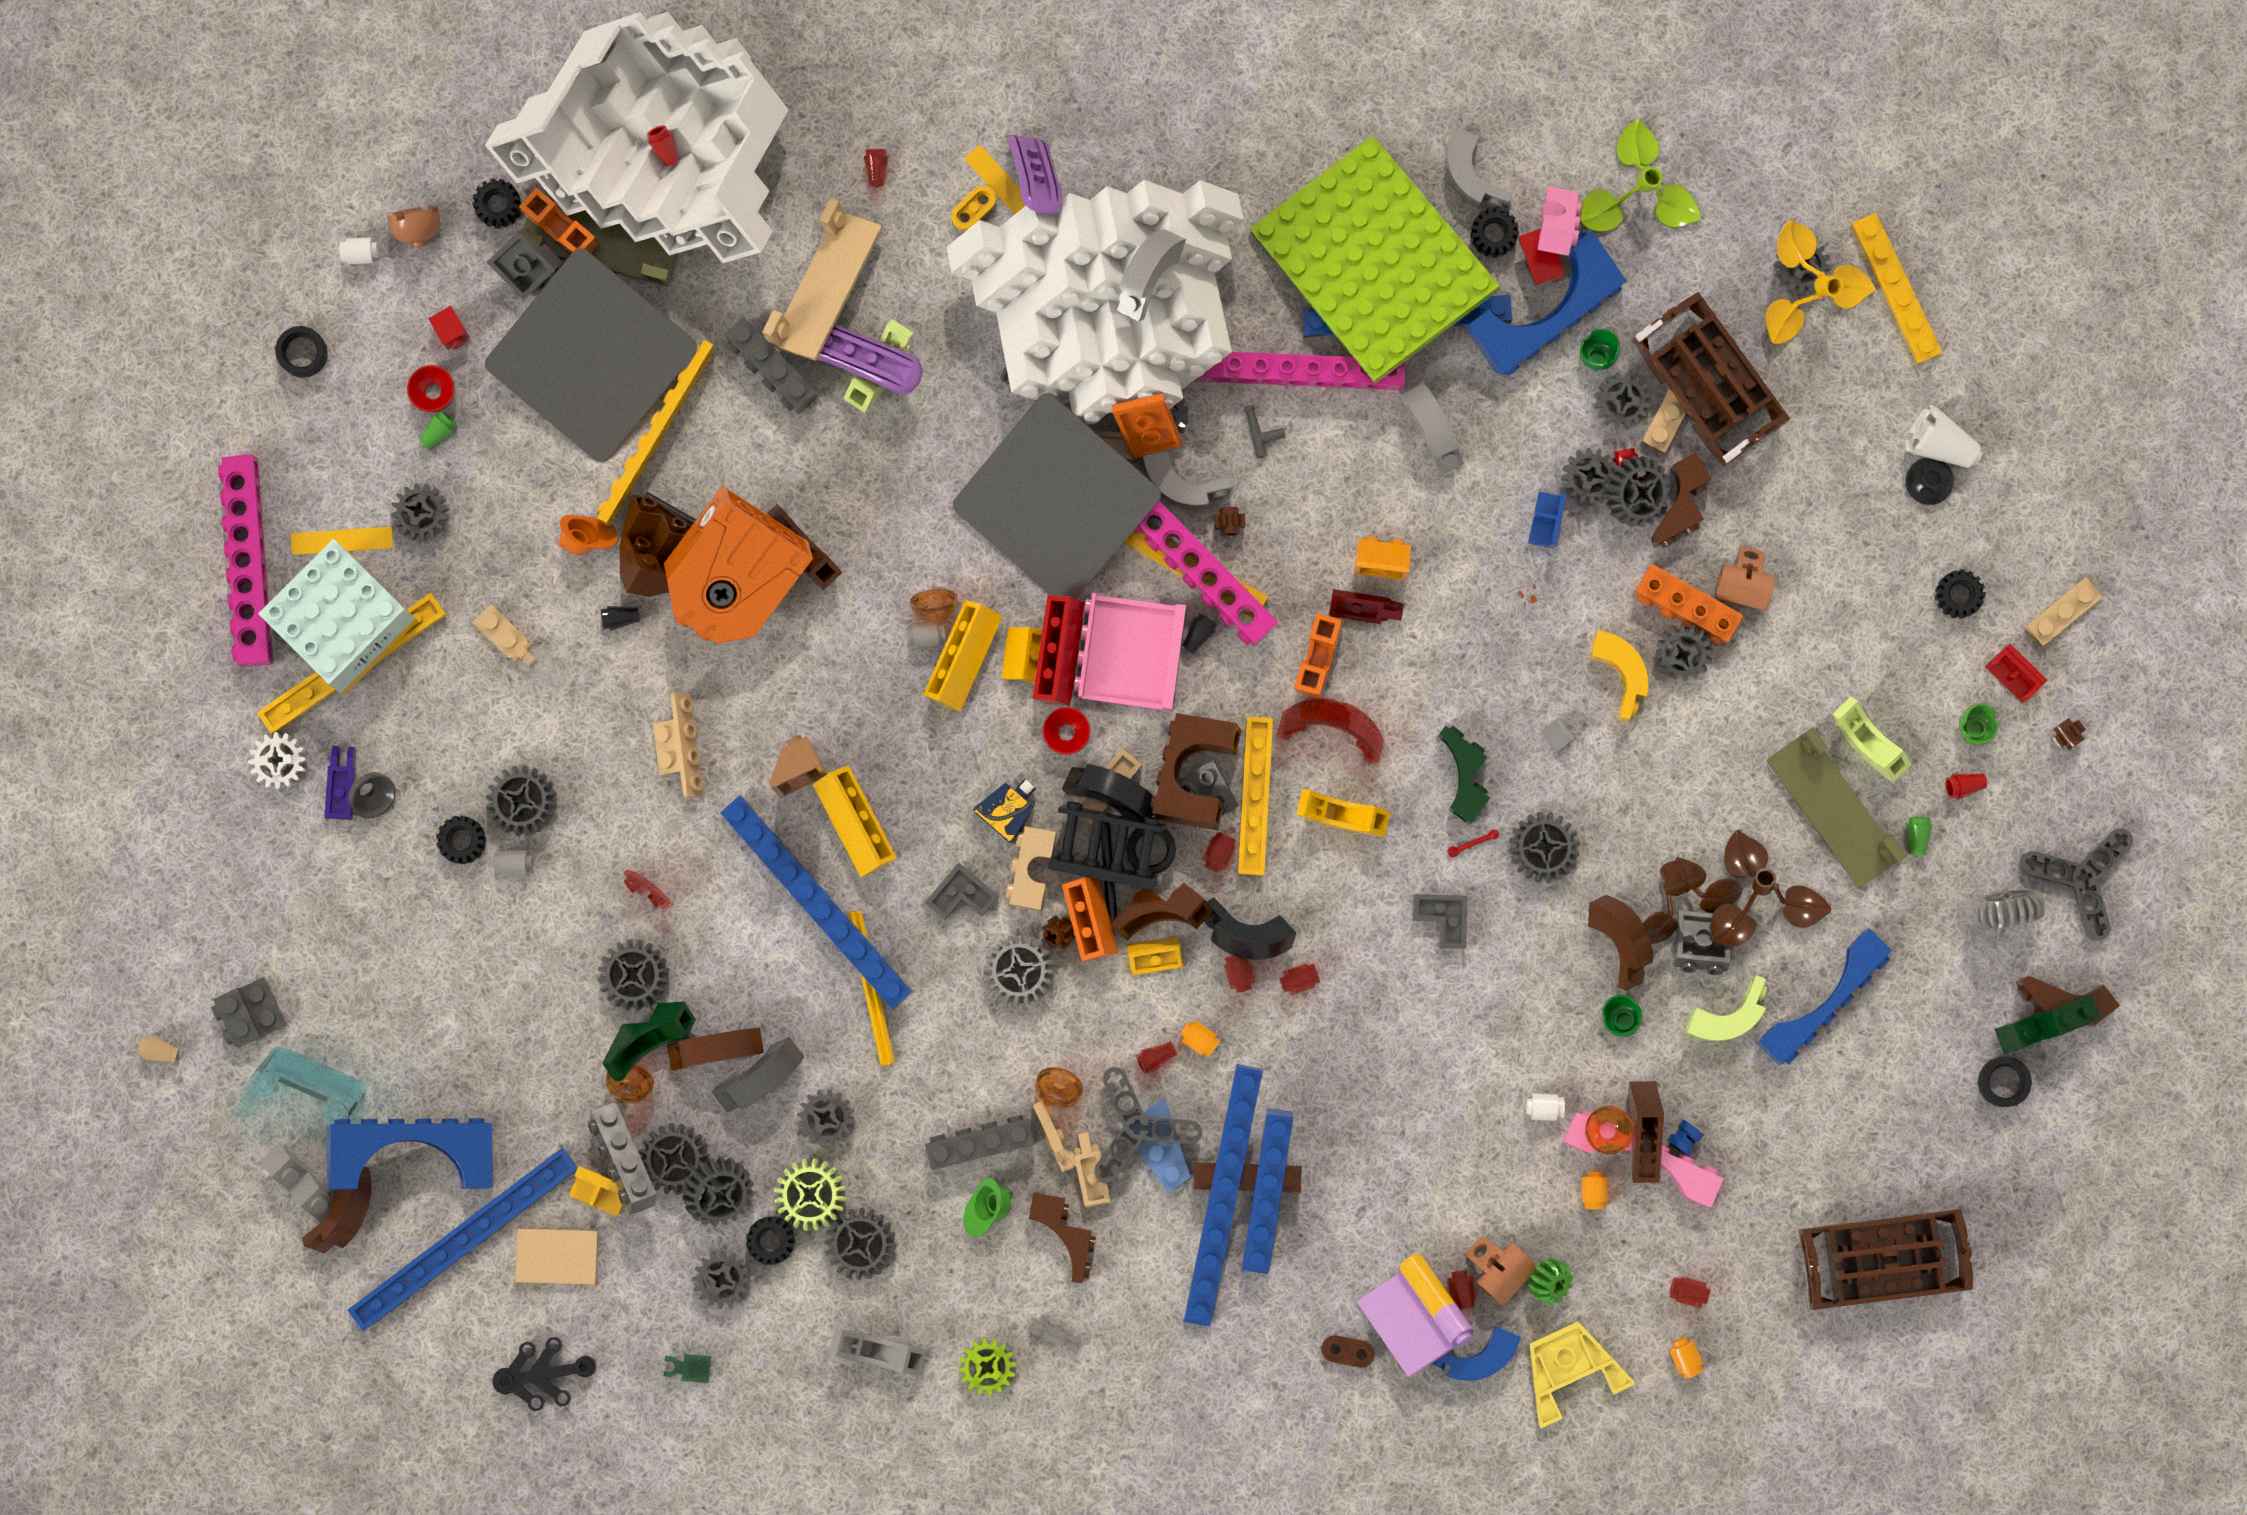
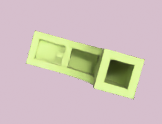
M891 319L886 325L879 342L901 349L907 353L910 347L908 344L914 333ZM856 375L851 381L843 399L865 413L885 388Z
M1850 697L1844 704L1840 705L1832 714L1837 721L1835 723L1836 728L1846 741L1875 770L1894 783L1912 765L1905 752L1888 740L1871 723L1859 702L1853 697Z
M1757 975L1753 976L1741 1005L1730 1015L1717 1016L1699 1008H1694L1684 1034L1704 1041H1723L1738 1037L1750 1030L1760 1020L1766 1009L1756 1004L1757 1001H1762L1766 994L1767 987L1764 986L1766 979Z

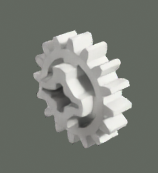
M274 732L273 739L266 734L264 735L265 742L256 741L255 743L259 748L257 750H250V753L255 755L254 759L248 760L249 764L255 765V768L250 772L253 775L259 774L256 780L258 783L261 784L266 780L265 787L269 789L275 784L276 789L282 790L283 783L290 788L292 787L291 780L300 781L301 779L297 774L299 772H306V769L301 767L302 763L308 762L307 758L301 757V754L306 750L303 747L297 748L299 740L293 739L290 742L291 735L285 733L282 739L278 732ZM283 744L287 745L294 755L286 754ZM270 747V751L265 756H263L266 749ZM279 756L283 758V762H279L277 766L273 764V760H276ZM293 766L291 772L285 776V772ZM262 767L269 768L273 778L269 777Z

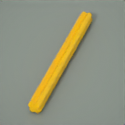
M854 911L849 913L848 918L868 939L862 912ZM861 974L881 1066L892 1065L895 1061L881 997Z

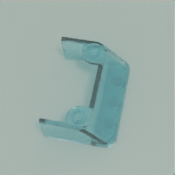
M275 1047L270 1050L251 1075L234 1116L247 1118L256 1097L271 1095L278 1082L326 1102L322 1111V1120L325 1125L334 1124L335 1119H351V1124H354L366 1098L367 1087L362 1080L286 1047Z

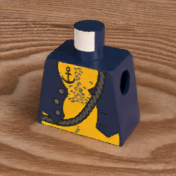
M1026 779L1015 790L1007 783H1004L975 806L973 812L1008 843L1012 844L1034 810V807L1026 800L1036 788Z

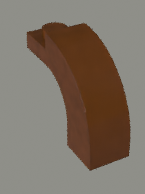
M778 504L767 513L773 519L808 541L813 559L803 572L823 591L843 573L806 536Z
M1604 895L1589 902L1588 927L1606 934L1614 942L1620 958L1618 988L1627 991L1642 984L1645 976L1644 967L1653 963L1652 944L1644 924L1629 906L1616 898Z
M760 1027L711 1034L667 1045L671 1071L764 1054Z
M363 1167L358 1181V1189L334 1191L332 1206L327 1216L320 1224L302 1237L304 1247L326 1253L334 1245L344 1248L353 1239L364 1221L370 1203L371 1176L369 1168Z

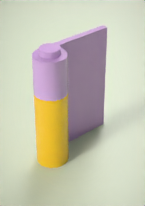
M1420 1253L1405 1259L1399 1267L1400 1272L1356 1301L1408 1378H1411L1458 1345L1464 1346L1472 1339L1471 1335L1474 1332L1466 1317Z

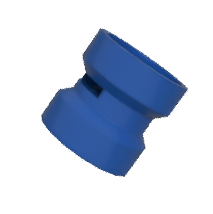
M1682 1119L1678 1125L1677 1132L1671 1134L1667 1142L1682 1154L1689 1156L1693 1151L1692 1146L1694 1143L1699 1142L1704 1134L1692 1124Z

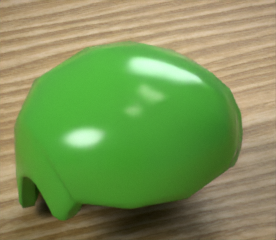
M1986 703L1975 704L1966 709L1959 718V730L1963 739L1975 746L1985 745L1993 740L2000 726L1995 717L1996 710Z

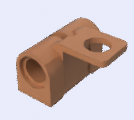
M1740 546L1738 549L1737 565L1734 566L1726 563L1722 565L1716 583L1715 598L1766 611L1774 588L1775 576L1763 573L1764 552ZM1745 554L1753 555L1757 559H1749L1745 556Z
M1484 1236L1480 1237L1466 1253V1257L1484 1271L1476 1283L1503 1307L1529 1279V1275L1534 1273L1535 1266H1537L1512 1242L1502 1252ZM1482 1246H1487L1485 1255L1477 1258V1250Z

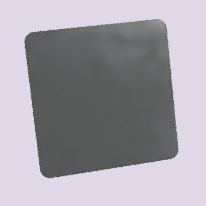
M577 249L569 256L485 360V367L489 373L590 457L598 462H604L610 458L695 355L697 343L589 251Z
M1045 393L1039 396L953 501V508L956 513L1047 593L1053 596H1069L1076 599L1161 498V492L1153 482L1055 396Z

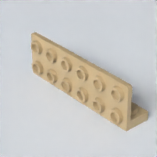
M831 198L819 219L826 234L785 315L773 310L762 331L773 347L814 361L818 359L883 229L878 223L847 214L840 202Z

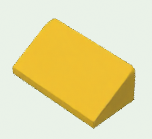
M1178 936L1127 944L1131 976L1183 968Z

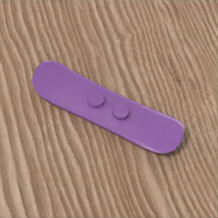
M1008 135L1006 140L1016 164L1021 197L1024 204L1029 209L1041 214H1054L1058 212L1063 204L1062 190L1056 175L1049 145L1041 139Z
M836 324L818 357V360L847 370L900 394L912 392L919 385L923 373L921 363L914 356L901 349L865 337Z

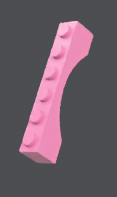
M1582 1110L1581 1114L1578 1112L1574 1113L1562 1140L1563 1143L1585 1153L1613 1148L1632 1151L1631 1134L1629 1136L1620 1132L1622 1127L1607 1121L1604 1125L1595 1121L1597 1116L1585 1110ZM1662 1145L1661 1168L1674 1180L1682 1196L1707 1208H1711L1724 1179L1717 1176L1719 1171L1707 1165H1704L1703 1169L1693 1165L1694 1159L1682 1154L1677 1158L1669 1154V1148Z

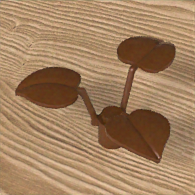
M1736 830L1732 834L1724 852L1725 867L1734 877L1743 878L1749 874L1750 877L1754 878L1752 883L1754 892L1743 911L1734 904L1721 905L1714 911L1711 918V930L1713 940L1717 944L1730 947L1747 942L1755 932L1756 922L1746 914L1758 895L1766 896L1773 890L1780 903L1785 904L1783 909L1784 918L1795 927L1806 928L1816 924L1831 912V907L1817 892L1800 885L1789 887L1785 894L1786 899H1784L1779 890V884L1776 883V874L1771 869L1765 868L1768 862V853L1764 846L1740 830Z
M1676 857L1675 861L1664 864L1660 869V874L1664 879L1663 888L1666 892L1668 912L1666 914L1664 912H1656L1643 922L1651 944L1668 939L1677 928L1678 923L1676 919L1671 918L1673 916L1671 896H1679L1693 890L1699 897L1703 898L1699 904L1700 908L1705 912L1713 913L1721 905L1733 904L1741 895L1743 888L1733 879H1720L1712 883L1705 893L1698 889L1707 877L1705 870L1701 866Z

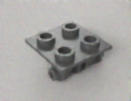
M1214 760L1179 779L1181 788L1188 793L1220 799L1224 805L1222 815L1235 810L1239 806Z

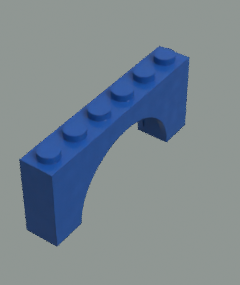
M1583 230L1578 235L1576 246H1571L1569 253L1571 261L1570 284L1564 298L1550 314L1530 324L1511 325L1497 318L1490 309L1481 308L1462 322V325L1497 374L1510 375L1520 367L1518 365L1520 362L1536 356L1540 352L1539 348L1545 343L1550 344L1556 341L1561 336L1560 332L1566 327H1574L1581 321L1580 317L1587 311L1588 313L1595 311L1601 306L1600 301L1607 296L1612 297L1622 290L1621 285L1627 281L1593 230Z
M456 1118L442 1119V1123H431V1119H415V1124H405V1119H388V1124H378V1119H361V1124H351V1119H335L334 1124L327 1126V1191L358 1189L361 1171L369 1158L381 1148L398 1142L423 1143L441 1151L457 1169L461 1181V1189L492 1188V1123H485L484 1118L468 1119V1123H458Z

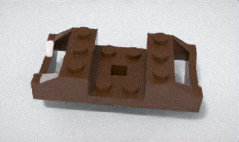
M1699 292L1679 303L1677 307L1674 306L1662 315V318L1653 321L1633 338L1632 341L1637 346L1648 367L1661 384L1666 382L1694 421L1692 428L1723 467L1790 420L1788 414ZM1690 310L1703 320L1696 325L1695 323L1689 327L1683 334L1681 333L1676 336L1670 344L1654 355L1650 353L1648 338L1683 313ZM1711 369H1714L1721 379L1716 385L1713 384L1716 380L1710 373ZM1767 407L1771 422L1763 426L1756 433H1753L1729 452L1717 446L1715 443L1717 440Z
M1961 1209L1798 1229L1805 1260L1810 1310L1973 1290V1269L1970 1261L1972 1251L1970 1243L1967 1242V1228ZM1936 1220L1951 1223L1956 1241L1959 1277L1946 1284L1943 1274V1267H1947L1946 1259L1942 1256L1941 1250L1944 1249L1943 1240L1938 1239ZM1824 1232L1834 1300L1821 1297L1820 1273L1817 1271L1819 1264L1813 1238ZM1879 1253H1883V1258L1893 1257L1894 1262L1884 1263L1885 1268H1881Z

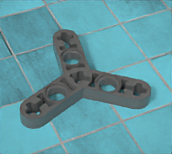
M2126 829L2113 830L2080 863L2030 851L2021 856L2019 867L2026 875L2072 887L2086 936L2094 941L2102 940L2110 934L2111 927L2098 880L2131 848L2133 837ZM2115 835L2118 837L2124 835L2125 839L2123 842L2125 846L2119 845L2113 852L2104 846L2107 843V846L2111 847L2116 842ZM2098 852H2104L2108 856V863L2104 867L2098 866L2095 863L2094 858ZM2032 856L2035 857V862L2039 864H2045V859L2048 860L2044 870L2045 875L2041 874L2044 868L2034 867L2032 871L2029 870V865L2025 863L2026 860L2031 859ZM2054 863H2059L2064 868V874L2061 878H2056L2051 874L2050 869ZM2080 870L2084 874H2089L2086 885L2087 888L2093 886L2094 891L2080 894V890L2085 889L2084 883L2077 880ZM2086 896H2093L2097 901V906L2092 911L2087 910L2083 905ZM2100 912L2101 916L2096 917L2097 924L2104 927V930L2100 931V936H2098L2097 932L2092 933L2091 927L2095 926L2093 918L2088 920L2087 915Z
M1112 1067L1106 1070L1103 1075V1083L1123 1127L1095 1166L1094 1174L1099 1182L1107 1184L1113 1182L1142 1141L1193 1145L1201 1139L1202 1128L1196 1121L1145 1116L1126 1073L1119 1067ZM1110 1073L1121 1074L1122 1079L1119 1080V1084L1122 1089L1127 1086L1129 1091L1120 1092L1114 1097L1112 1092H1116L1117 1089L1113 1083L1109 1084L1107 1082L1110 1079ZM1123 1096H1129L1133 1099L1134 1106L1129 1111H1123L1118 1106V1101ZM1135 1120H1139L1142 1126H1149L1148 1121H1154L1152 1126L1153 1137H1147L1148 1131L1143 1130L1139 1132V1135H1134V1130L1129 1129V1126L1134 1125ZM1163 1122L1168 1123L1171 1127V1134L1166 1138L1159 1137L1156 1133L1157 1125ZM1175 1123H1180L1179 1129L1186 1130L1188 1125H1192L1193 1129L1198 1131V1135L1193 1136L1192 1140H1187V1135L1178 1134L1179 1140L1173 1139L1176 1132ZM1119 1142L1127 1143L1130 1148L1128 1155L1125 1157H1119L1114 1152V1147ZM1108 1154L1115 1160L1122 1162L1120 1167L1116 1164L1113 1165L1111 1168V1172L1114 1173L1112 1177L1106 1176L1102 1178L1100 1176L1102 1173L1099 1170L1100 1166L1106 1167L1111 1161L1106 1159Z

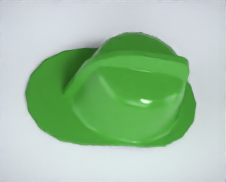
M993 1178L982 1180L965 1207L963 1223L966 1232L971 1236H982L994 1222L1006 1218L1011 1209L1013 1191L999 1186Z

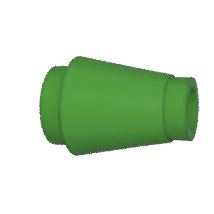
M441 411L438 415L435 414L419 441L431 450L455 432L454 428L457 426V423L448 414Z
M1909 817V823H1906L1911 855H1926L1933 826L1930 824V818Z

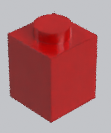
M452 306L428 318L447 350L450 348L456 350L466 344L465 340L470 338Z

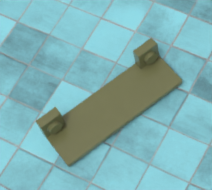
M586 210L568 215L571 220H576L596 237L599 245L591 254L612 272L669 287L679 253L669 256L655 237L635 242L620 223L601 229ZM526 218L524 230L540 247L545 243L558 257L563 259L569 258L570 253L531 220Z
M1812 727L1769 757L1767 763L1855 885L1861 888L1889 867L1903 860L1907 855L1892 835L1886 837L1828 757L1825 752L1829 749L1815 728Z

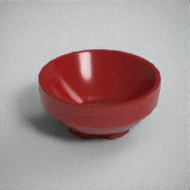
M426 365L417 369L410 376L407 384V394L411 403L419 410L436 413L451 404L455 395L454 380L442 367ZM432 384H436L441 388V394L436 399H430L426 395L427 388Z
M1058 708L1052 711L1044 721V741L1052 751L1058 754H1075L1081 751L1089 741V721L1081 711L1075 708ZM1064 725L1072 726L1075 731L1074 737L1070 740H1063L1059 736V729Z

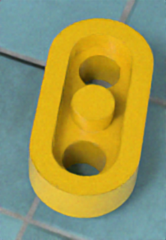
M978 186L973 189L953 209L951 215L953 225L960 231H967L979 220H982L996 205L995 192L988 186ZM981 197H986L988 202L983 205L978 200ZM968 215L970 219L968 222H962L960 217Z

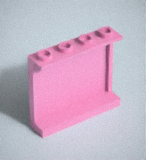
M1092 593V598L1086 599L1084 614L1089 615L1088 625L1082 626L1081 640L1086 641L1084 651L1079 650L1077 666L1082 667L1081 677L1076 676L1074 692H1079L1078 699L1172 712L1186 605H1164L1097 596L1096 593Z

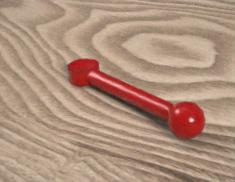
M1493 829L1489 834L1459 847H1449L1447 853L1452 858L1456 857L1460 851L1489 839H1497L1499 832Z

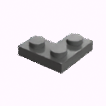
M958 862L926 900L925 904L946 920L963 900L983 917L999 896Z
M1414 894L1413 921L1439 922V948L1466 949L1467 896Z

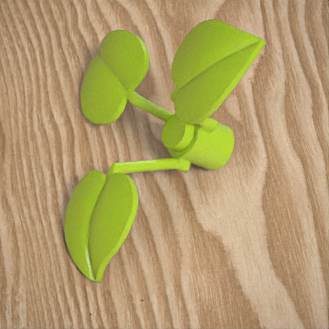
M1640 118L1630 123L1623 130L1616 145L1617 156L1621 163L1628 166L1636 164V168L1643 171L1637 177V185L1616 201L1607 190H1593L1584 198L1580 215L1581 224L1589 230L1596 232L1613 230L1624 218L1622 209L1617 205L1638 190L1651 192L1655 189L1656 197L1660 200L1655 204L1654 211L1657 219L1663 225L1678 228L1701 219L1695 200L1680 185L1669 184L1663 189L1661 194L1662 173L1658 168L1648 166L1658 157L1659 144L1654 134L1644 125Z

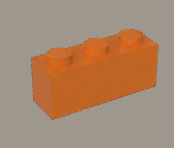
M1085 877L1063 884L1062 887L1081 961H1096L1119 954L1112 926L1110 925L1111 922L1100 880Z

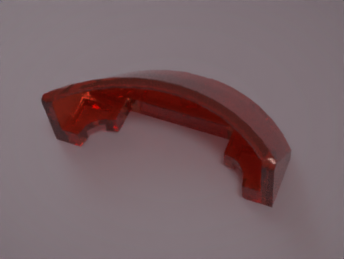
M1322 698L1321 700L1310 699L1299 702L1283 711L1276 738L1289 741L1294 733L1305 732L1307 725L1334 727L1357 739L1355 747L1361 749L1364 753L1365 763L1376 766L1379 763L1384 743L1381 732L1364 712L1351 704Z

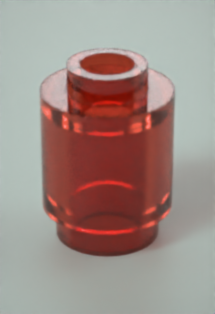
M1216 832L1215 837H1211L1201 859L1205 862L1204 867L1216 873H1219L1220 869L1226 870L1236 848L1234 846L1236 840L1226 834Z
M1234 955L1224 958L1226 962L1224 969L1230 990L1236 989L1237 993L1251 990V984L1256 983L1250 960Z
M1304 963L1282 971L1283 977L1279 978L1283 992H1289L1290 996L1313 989L1316 984L1320 983L1313 963L1309 965Z
M1467 1270L1451 1272L1452 1277L1447 1278L1449 1295L1460 1310L1474 1308V1301L1477 1299L1473 1275H1468Z
M1684 1276L1673 1278L1669 1292V1298L1675 1299V1302L1701 1308L1702 1303L1707 1304L1710 1295V1289L1706 1288V1282Z

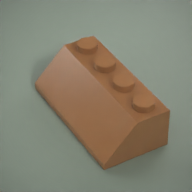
M801 735L795 736L787 740V746L781 749L769 782L773 791L780 798L810 785L827 775L815 747L807 736L804 738Z

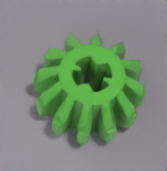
M1550 1257L1548 1260L1542 1259L1540 1266H1535L1534 1273L1529 1275L1532 1280L1528 1283V1286L1531 1288L1530 1293L1536 1299L1552 1305L1554 1302L1559 1303L1562 1296H1567L1566 1292L1569 1288H1572L1570 1282L1574 1276L1571 1274V1269L1567 1264Z

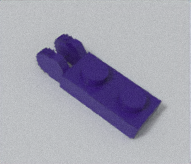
M332 746L330 766H328L324 818L352 820L353 809L349 804L348 797L356 778V748H348L347 765L345 767L338 766L340 758L339 746Z

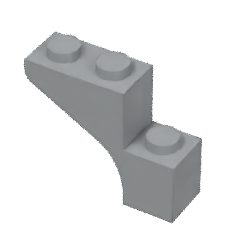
M278 1143L260 1161L271 1178L291 1193L302 1209L319 1222H322L332 1206L334 1194L331 1191H327V1188L305 1168L291 1151Z

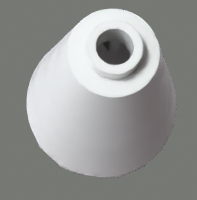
M1930 405L1931 410L1925 408L1916 418L1909 431L1914 433L1911 441L1906 440V450L1914 455L1969 468L1972 465L1975 466L1982 456L1981 446L1938 407Z

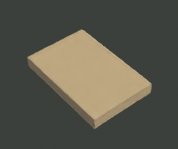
M519 1228L517 1232L515 1282L596 1285L599 1231Z

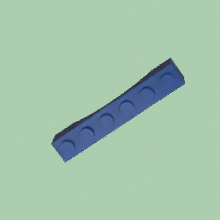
M1870 928L1864 930L1847 948L1842 976L1829 998L1815 1011L1802 1018L1773 1024L1756 1044L1778 1065H1782L1785 1062L1789 1065L1799 1055L1796 1050L1803 1043L1807 1046L1818 1035L1815 1030L1821 1024L1824 1027L1827 1026L1836 1016L1833 1012L1839 1006L1844 1008L1854 998L1851 993L1858 986L1862 989L1872 979L1869 974L1876 967L1880 970L1889 962L1890 958L1888 955L1892 949Z
M1273 1108L1266 1109L1256 1183L1242 1259V1270L1269 1273L1294 1118L1292 1111Z

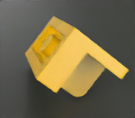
M578 1166L574 1175L576 1180L569 1195L592 1207H597L613 1215H619L622 1204L618 1197L619 1190L616 1183H613L609 1177L583 1166Z

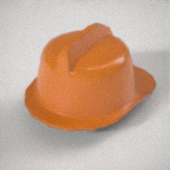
M566 515L560 520L561 534L558 546L566 548L575 555H585L593 549L611 548L618 541V533L615 527L611 525L609 528L603 525L596 517Z

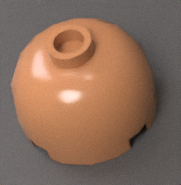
M429 205L426 210L416 207L393 212V215H387L388 225L394 237L402 243H411L412 248L426 246L427 240L435 237L439 232L440 214L437 205Z

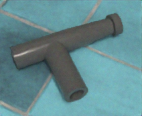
M1254 405L1247 406L1244 410L1247 413L1257 458L1267 456L1264 443L1286 438L1284 428H1279L1261 433L1254 412Z

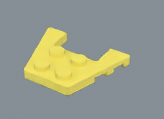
M1578 1321L1529 1343L1538 1425L1540 1428L1563 1418L1551 1392L1593 1372L1602 1370L1612 1394L1635 1385L1634 1380Z

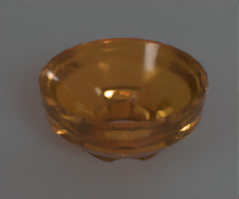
M931 589L912 596L910 606L916 616L928 623L934 624L949 618L957 608L958 598L957 594L951 590Z
M634 1065L623 1081H614L607 1071L605 1085L617 1101L633 1104L649 1097L653 1090L654 1080L647 1070ZM620 1090H628L632 1094L624 1093Z
M1050 1067L1038 1073L1035 1081V1091L1045 1105L1061 1109L1074 1106L1079 1101L1083 1093V1085L1080 1079L1072 1072L1058 1067ZM1048 1094H1056L1060 1096L1062 1100L1052 1098Z
M1604 1106L1594 1110L1589 1115L1585 1124V1136L1589 1145L1597 1152L1605 1155H1613L1624 1151L1631 1143L1634 1135L1633 1122L1630 1116L1624 1110L1615 1106ZM1604 1123H1611L1615 1128V1134L1610 1139H1605L1600 1134V1126Z

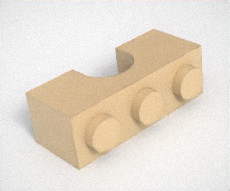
M1025 826L1024 832L1019 831L1016 847L1020 848L1019 858H1013L1011 873H1015L1014 883H1008L1006 899H1010V906L1041 912L1046 884L1033 881L1028 875V868L1031 862L1036 859L1050 860L1052 858L1056 832Z

